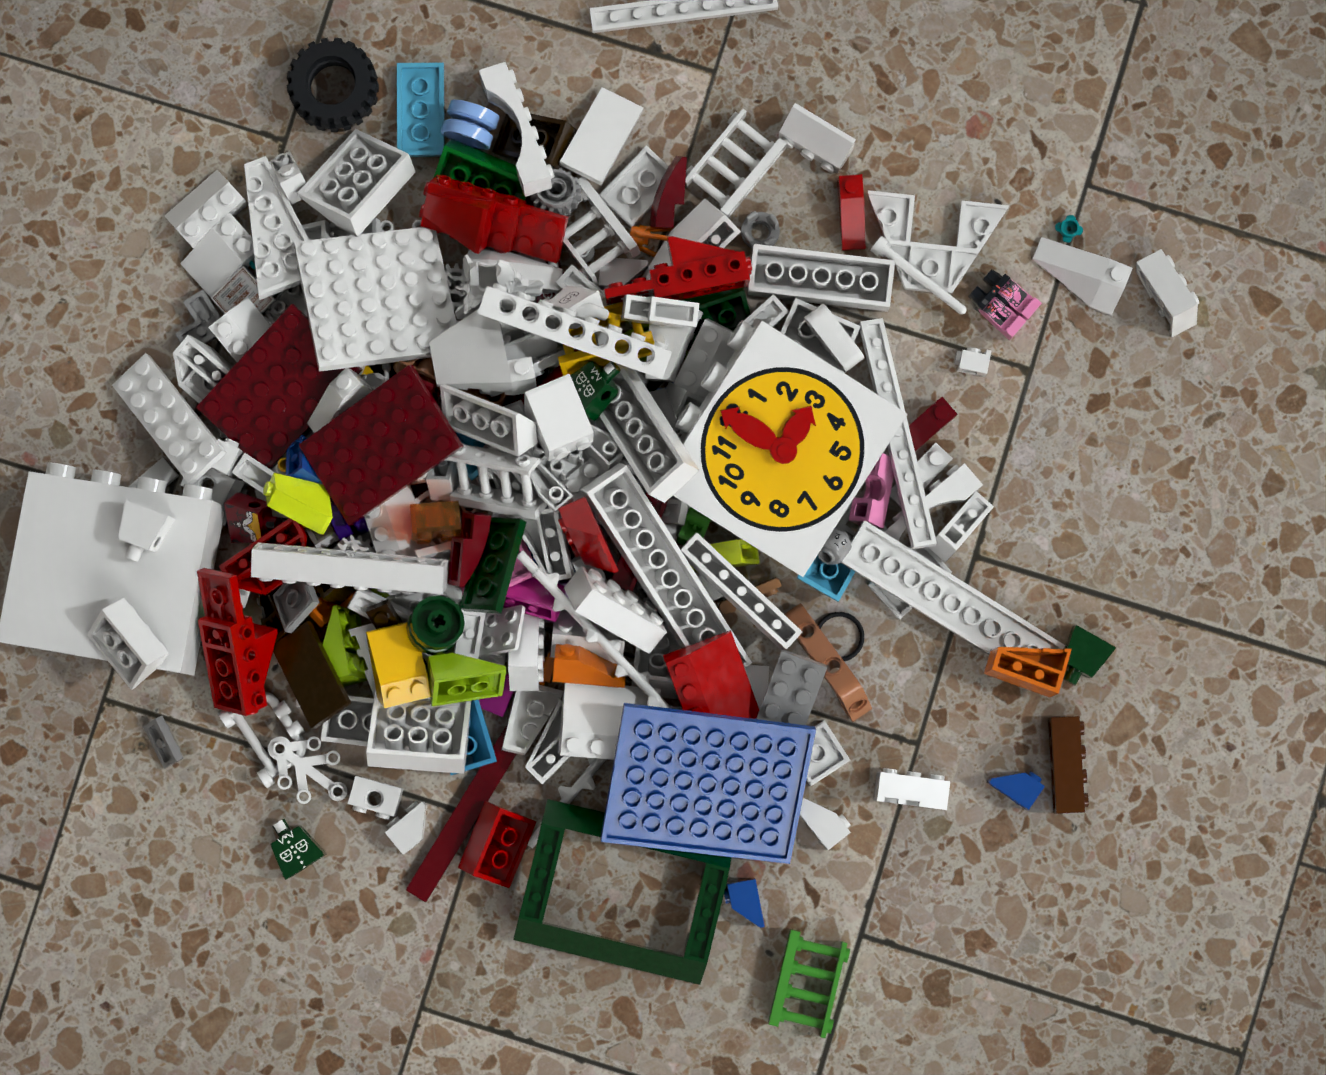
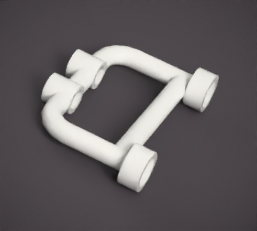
M265 692L267 702L294 742L304 740L301 734L305 730L298 720L295 722L291 720L288 714L292 711L285 700L279 702L273 694ZM224 710L219 711L217 714L227 728L237 724L264 765V768L258 771L257 774L266 788L275 784L273 778L279 775L278 765L275 766L244 717ZM306 749L298 750L295 754L302 758L305 755ZM287 760L288 769L291 766H293V764Z

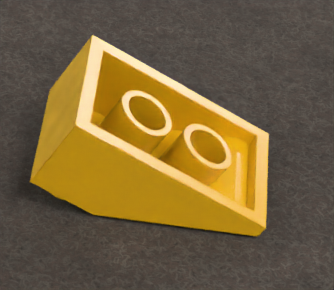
M407 622L366 632L377 699L384 708L431 697L422 652L415 648L409 640L406 628Z

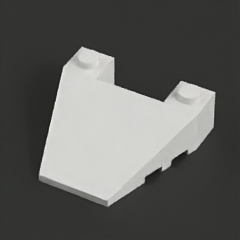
M505 298L500 302V309L503 312L509 313L513 310L514 304L512 300ZM479 309L429 342L437 387L445 384L461 390L472 388L480 389L482 392L491 393V391L505 392V395L525 394L526 391L536 388L532 357L507 361L502 332L518 330L519 328L477 314Z

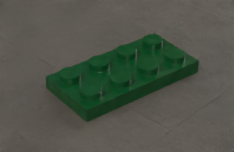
M491 517L485 548L478 565L465 585L459 606L461 610L465 612L502 613L526 521L521 518Z

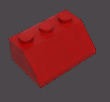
M583 497L558 508L562 517L558 519L563 533H565L569 545H571L575 557L581 556L585 565L613 573L618 572L619 570L586 498Z
M485 801L458 868L472 876L510 888L537 821Z

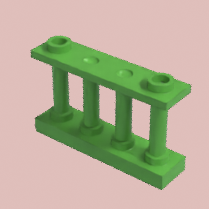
M790 929L768 1024L778 1027L779 1022H784V1020L821 1029L820 1037L826 1038V1034H831L834 1019H830L842 965L843 962H848L850 948H847L848 943L841 941L839 949L803 940L804 937H800V931ZM803 949L837 958L834 972L799 964L797 960H794L796 951ZM799 973L832 981L829 996L792 987V984H788L790 975ZM791 996L826 1005L823 1019L787 1011V1008L783 1007L785 998L789 999Z

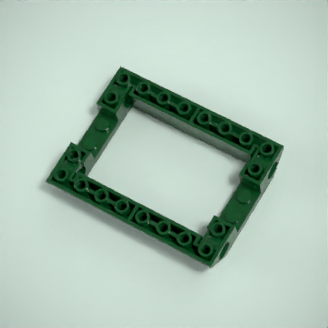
M547 799L513 940L700 985L707 966L732 857L642 847L706 863L699 883L700 889L690 931L687 933L684 957L671 952L543 922L565 829L601 837L605 814L604 812Z

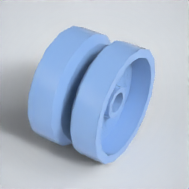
M451 100L447 113L452 119L444 120L440 131L441 134L450 140L454 139L476 149H490L493 136L489 131L497 128L500 119L499 115L478 104L463 100Z

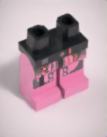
M991 269L983 278V281L992 289L985 293L980 287L976 286L968 297L977 305L974 309L981 313L997 330L1010 340L1042 303L1024 291L1008 275L1004 274L1001 276L998 272Z

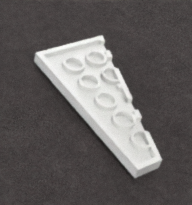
M266 156L244 164L259 300L301 284L294 242L309 240Z

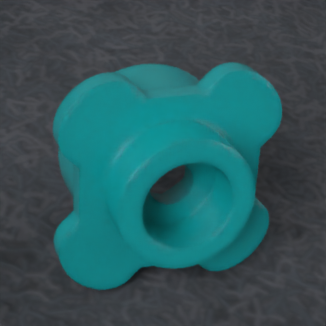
M1068 215L1063 222H1058L1055 225V230L1060 232L1063 236L1062 240L1066 243H1070L1073 237L1076 235L1080 236L1083 233L1082 226H1079L1078 221L1073 215Z

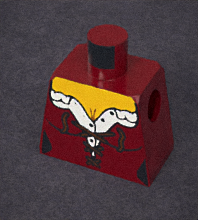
M237 492L224 502L231 543H253L282 523L280 517L272 516V510L264 500Z

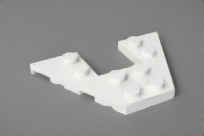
M870 190L867 192L883 236L889 241L888 244L892 246L891 249L949 294L953 293L1009 207V205L961 201L956 246L910 242L915 195ZM895 264L905 290L931 292Z

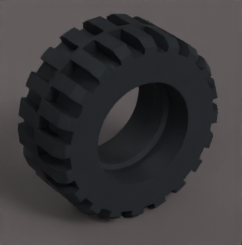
M328 37L321 38V43L315 44L313 41L308 44L309 48L307 50L302 48L297 53L299 56L297 60L292 59L290 63L292 69L287 72L288 85H286L290 100L299 116L303 117L310 126L315 125L318 130L322 131L330 129L331 132H338L340 128H344L347 131L352 129L351 125L363 123L362 118L365 115L369 117L372 113L371 107L376 105L378 100L377 92H379L378 77L366 53L361 48H357L355 43L351 41L345 43L342 38L336 37L334 41H329ZM341 66L347 68L354 76L355 86L351 95L344 101L332 105L317 101L311 90L314 77L324 68Z

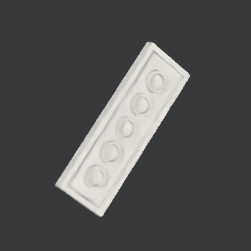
M147 353L112 384L187 483L193 485L227 453Z

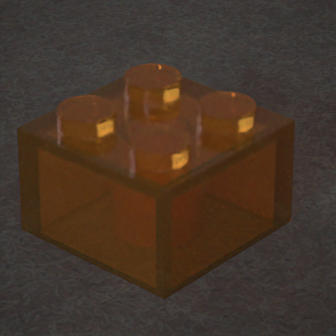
M459 500L410 504L409 516L412 541H417V544L431 543V539H441V542H448L452 540V536H460Z

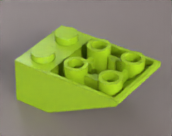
M335 605L331 612L323 647L343 687L367 681L364 671L368 667L364 657H359L356 650L360 649L356 636L351 637L349 629L361 626L359 614L348 608Z

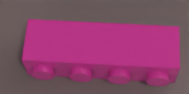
M535 577L509 587L503 606L508 608L523 605L526 608L525 614L552 622L557 621L561 612L553 611L555 598ZM558 583L557 587L565 594V586Z

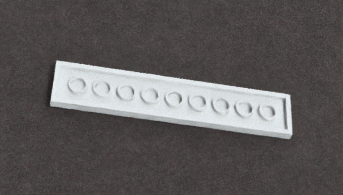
M865 520L861 523L851 540V550L841 562L988 655L990 651L997 647L1064 649L1065 647L1058 640Z

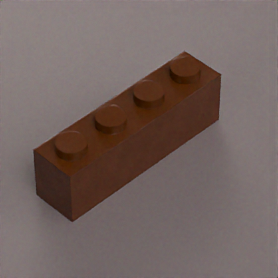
M1080 716L1048 718L1053 813H1084L1085 807L1089 806L1088 793H1084V783H1087V770L1083 769L1082 759H1086L1085 745H1081V735H1084L1085 732L1084 722L1080 721Z

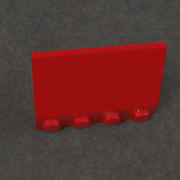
M731 630L663 655L682 710L751 719L757 718L759 707Z

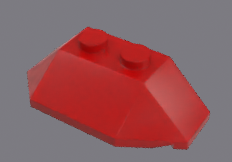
M289 518L219 567L222 572L237 576L239 589L266 595L283 584V582L277 579L260 581L259 578L251 577L252 548L258 542L306 547L307 535L300 523Z

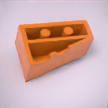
M997 647L990 651L984 674L1050 698L1059 694L1072 649Z

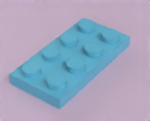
M444 62L397 63V148L408 153L410 157H441L445 145V136L440 132L445 120Z

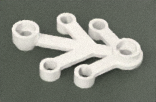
M312 736L308 740L290 742L285 737H275L268 745V752L273 759L277 760L279 772L277 784L279 788L286 790L292 785V779L288 776L287 771L288 760L295 765L298 785L297 800L299 803L306 804L311 800L306 774L326 788L332 800L341 801L346 797L347 787L344 783L331 781L313 767L314 765L338 764L340 754L337 751L300 758L293 751L303 749L318 750L321 746V741L318 737ZM316 739L319 743L318 747L311 748L309 745L310 740ZM282 744L285 747L284 752H276V745ZM334 753L338 756L336 762H330L328 756ZM282 778H287L289 780V785L283 787L280 784V780ZM335 787L342 789L343 792L340 796L334 795L333 789ZM306 792L309 795L308 800L302 801L299 798L300 793Z

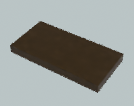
M310 621L304 622L292 633H289L275 643L274 655L311 729H316L351 704Z

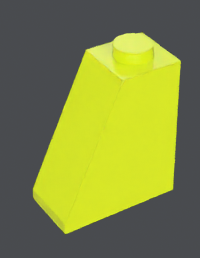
M273 473L270 481H267L264 485L263 495L266 496L268 507L318 534L324 535L333 516L330 496L323 484Z
M738 539L710 544L733 567L760 564L758 549L744 540Z

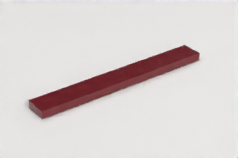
M505 726L493 746L497 762L480 767L406 888V891L424 902L428 901L478 819L484 802L489 801L517 755L516 753L502 750L507 726Z

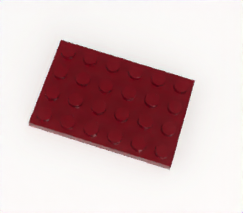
M291 304L196 408L229 439L239 443L238 447L244 453L271 469L286 453L288 447L309 428L307 423L327 387L344 369L319 372L308 317L298 307ZM360 367L350 368L357 374L363 371Z
M413 365L406 366L299 444V447L348 526L355 524L464 447Z

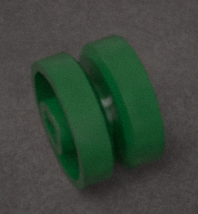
M440 595L429 596L420 601L409 616L406 627L408 638L412 645L422 653L430 655L444 653L451 649L462 635L465 625L464 615L459 605L450 598Z

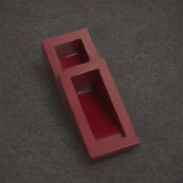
M676 156L662 177L654 197L649 226L674 228L675 204L684 205L687 157Z
M462 512L460 536H452L447 584L464 587L472 576L486 545L491 515Z

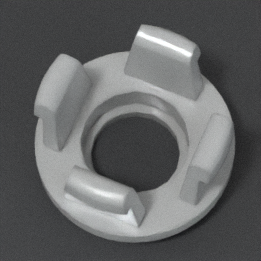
M751 212L741 227L742 239L751 249H753L754 244L774 246L780 234L777 218L773 214L765 212ZM763 224L768 228L769 234L765 240L758 241L753 238L752 228L755 225Z

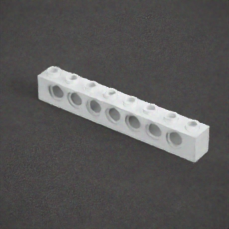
M496 283L493 284V287H486L477 314L663 379L672 351L667 350L669 345L656 340L654 345L645 342V336L632 332L631 336L622 334V328L609 324L608 328L600 326V320L586 316L585 320L575 317L577 312L564 307L562 312L552 309L554 304L541 299L538 304L530 301V295L519 291L516 292V295L507 293V287ZM505 298L512 300L514 304L513 310L509 313H505L500 309V302ZM529 306L533 307L537 312L536 318L532 321H528L523 317V310ZM549 315H556L559 318L560 325L558 328L550 329L546 325V318ZM578 323L582 326L583 333L581 336L573 337L570 335L569 327L571 324ZM597 331L603 332L606 336L605 343L595 345L592 342L593 333ZM621 339L626 340L629 344L628 351L623 354L615 350V343ZM641 348L651 350L652 357L649 361L643 362L638 358V351Z

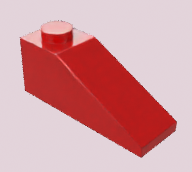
M862 174L839 176L837 188L842 251L865 250Z

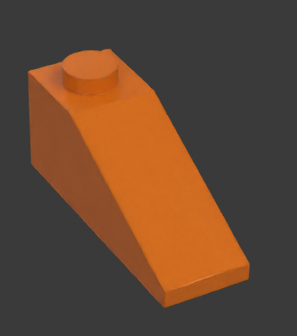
M556 644L552 682L625 688L626 676L617 678L615 676L616 664L581 646Z

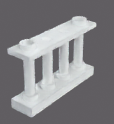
M744 109L739 114L735 112L727 122L729 126L695 167L691 165L686 170L685 187L687 188L693 181L720 203V211L728 218L784 152L787 145L781 138L776 143L768 141L743 121L747 112ZM736 128L764 149L766 155L761 161L752 158L729 139ZM721 146H724L750 167L751 173L746 179L744 177L740 178L714 157ZM707 163L735 185L736 191L731 197L729 195L725 196L699 175Z
M582 176L578 179V185H581V201L578 204L588 200L592 207L588 213L566 228L563 245L581 267L579 271L597 285L599 283L594 273L622 253H629L634 259L640 254L637 243L589 181ZM602 218L606 223L603 225L604 228L574 248L568 238L594 219ZM609 235L611 237L615 235L619 240L617 246L588 266L581 256Z
M463 444L464 447L445 459L456 462L460 483L450 495L451 504L536 520L547 507V504L540 497L533 496L530 474L540 463V458L528 455L518 457L508 452ZM466 464L477 466L480 486L469 483ZM487 468L499 470L502 490L490 487ZM509 472L520 474L523 494L512 492Z

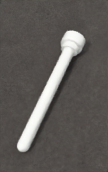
M881 236L870 251L876 256H885L889 260H895V264L956 312L959 314L966 313L967 309L962 303L893 251L886 238Z

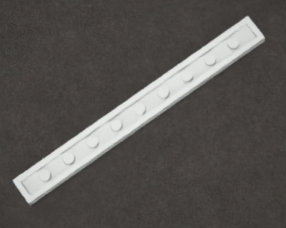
M883 318L860 321L858 325L861 326L860 334L874 393L905 412ZM906 417L887 448L911 548L918 549L935 546L937 542Z

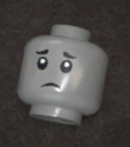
M834 529L818 553L819 559L826 564L837 565L841 563L852 547L848 534L842 530Z

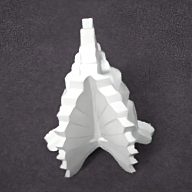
M464 255L463 269L467 276V284L462 285V287L455 286V288L467 293L463 300V304L455 311L457 319H464L479 309L486 287H493L494 283L507 287V293L516 294L519 291L530 295V301H534L535 296L542 294L544 280L522 278L521 273L514 271L512 265L504 260L498 259L496 265H490L478 261L472 262L468 255Z

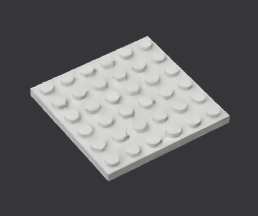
M419 227L360 234L358 237L349 235L294 242L319 372L431 358L429 342L457 324L435 230Z

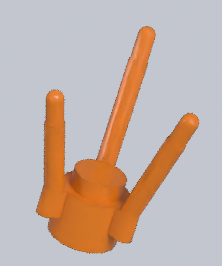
M639 225V227L632 226L630 236L637 243L640 251L655 257L657 253L644 247V245H648L650 239L667 241V237L670 236L653 234L651 232L671 231L673 228Z

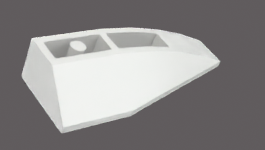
M703 199L670 231L668 236L725 248L741 231L723 212L708 200ZM667 241L663 242L642 277H646V280H650V270L654 269V265L668 263V266H671Z

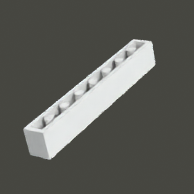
M258 542L252 548L251 577L259 578L260 581L277 579L287 584L299 581L306 582L310 586L330 584V587L333 588L353 586L356 590L375 588L379 592L397 590L407 595L419 592L426 593V596L443 595L447 589L448 560Z

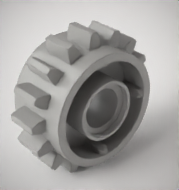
M552 168L554 178L551 179L552 188L530 195V200L534 201V207L561 215H570L571 210L577 209L578 202L581 201V185H577L578 178H573L570 171L566 172L562 168ZM558 191L560 194L555 195L551 192Z

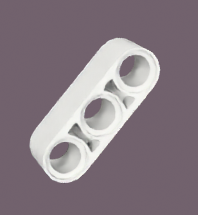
M822 303L804 317L809 328L844 372H847L865 358L861 350L825 304Z

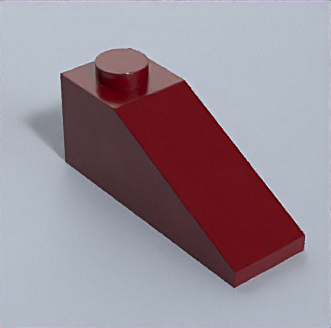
M943 397L938 399L909 425L915 452L958 415Z

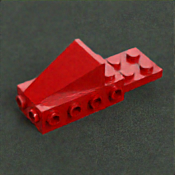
M437 175L426 183L423 195L426 196L425 204L421 206L419 217L422 218L421 227L435 230L436 233L448 234L450 238L456 239L476 254H479L488 246L494 248V251L499 253H509L513 250L554 263L559 261L568 216L527 205L525 200L518 199L516 196L505 195L492 189L474 186L469 182L457 181L445 175Z
M670 236L667 237V246L671 266H668V263L654 265V269L650 270V280H646V277L633 279L632 284L612 283L608 285L609 288L604 289L607 305L623 302L624 296L627 294L683 300L748 287L750 282L749 275L752 274L750 256L745 257L744 251L738 252Z
M202 568L197 571L205 616L198 619L214 708L243 716L256 714L259 709L267 706L264 684L278 634L277 629L255 624L252 622L251 616L243 615L239 583L235 574Z

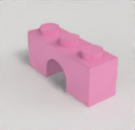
M884 453L881 455L865 480L866 491L863 498L854 497L849 521L860 526L865 520L878 529H884L894 478L890 456Z

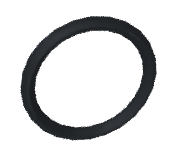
M830 613L819 621L818 627L820 629L831 618L845 617L850 619L859 630L860 640L857 648L851 654L841 657L843 661H848L854 658L863 647V627L849 613Z

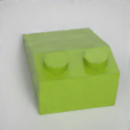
M437 653L433 656H428L427 675L431 697H429L431 706L503 696L506 667L456 653Z

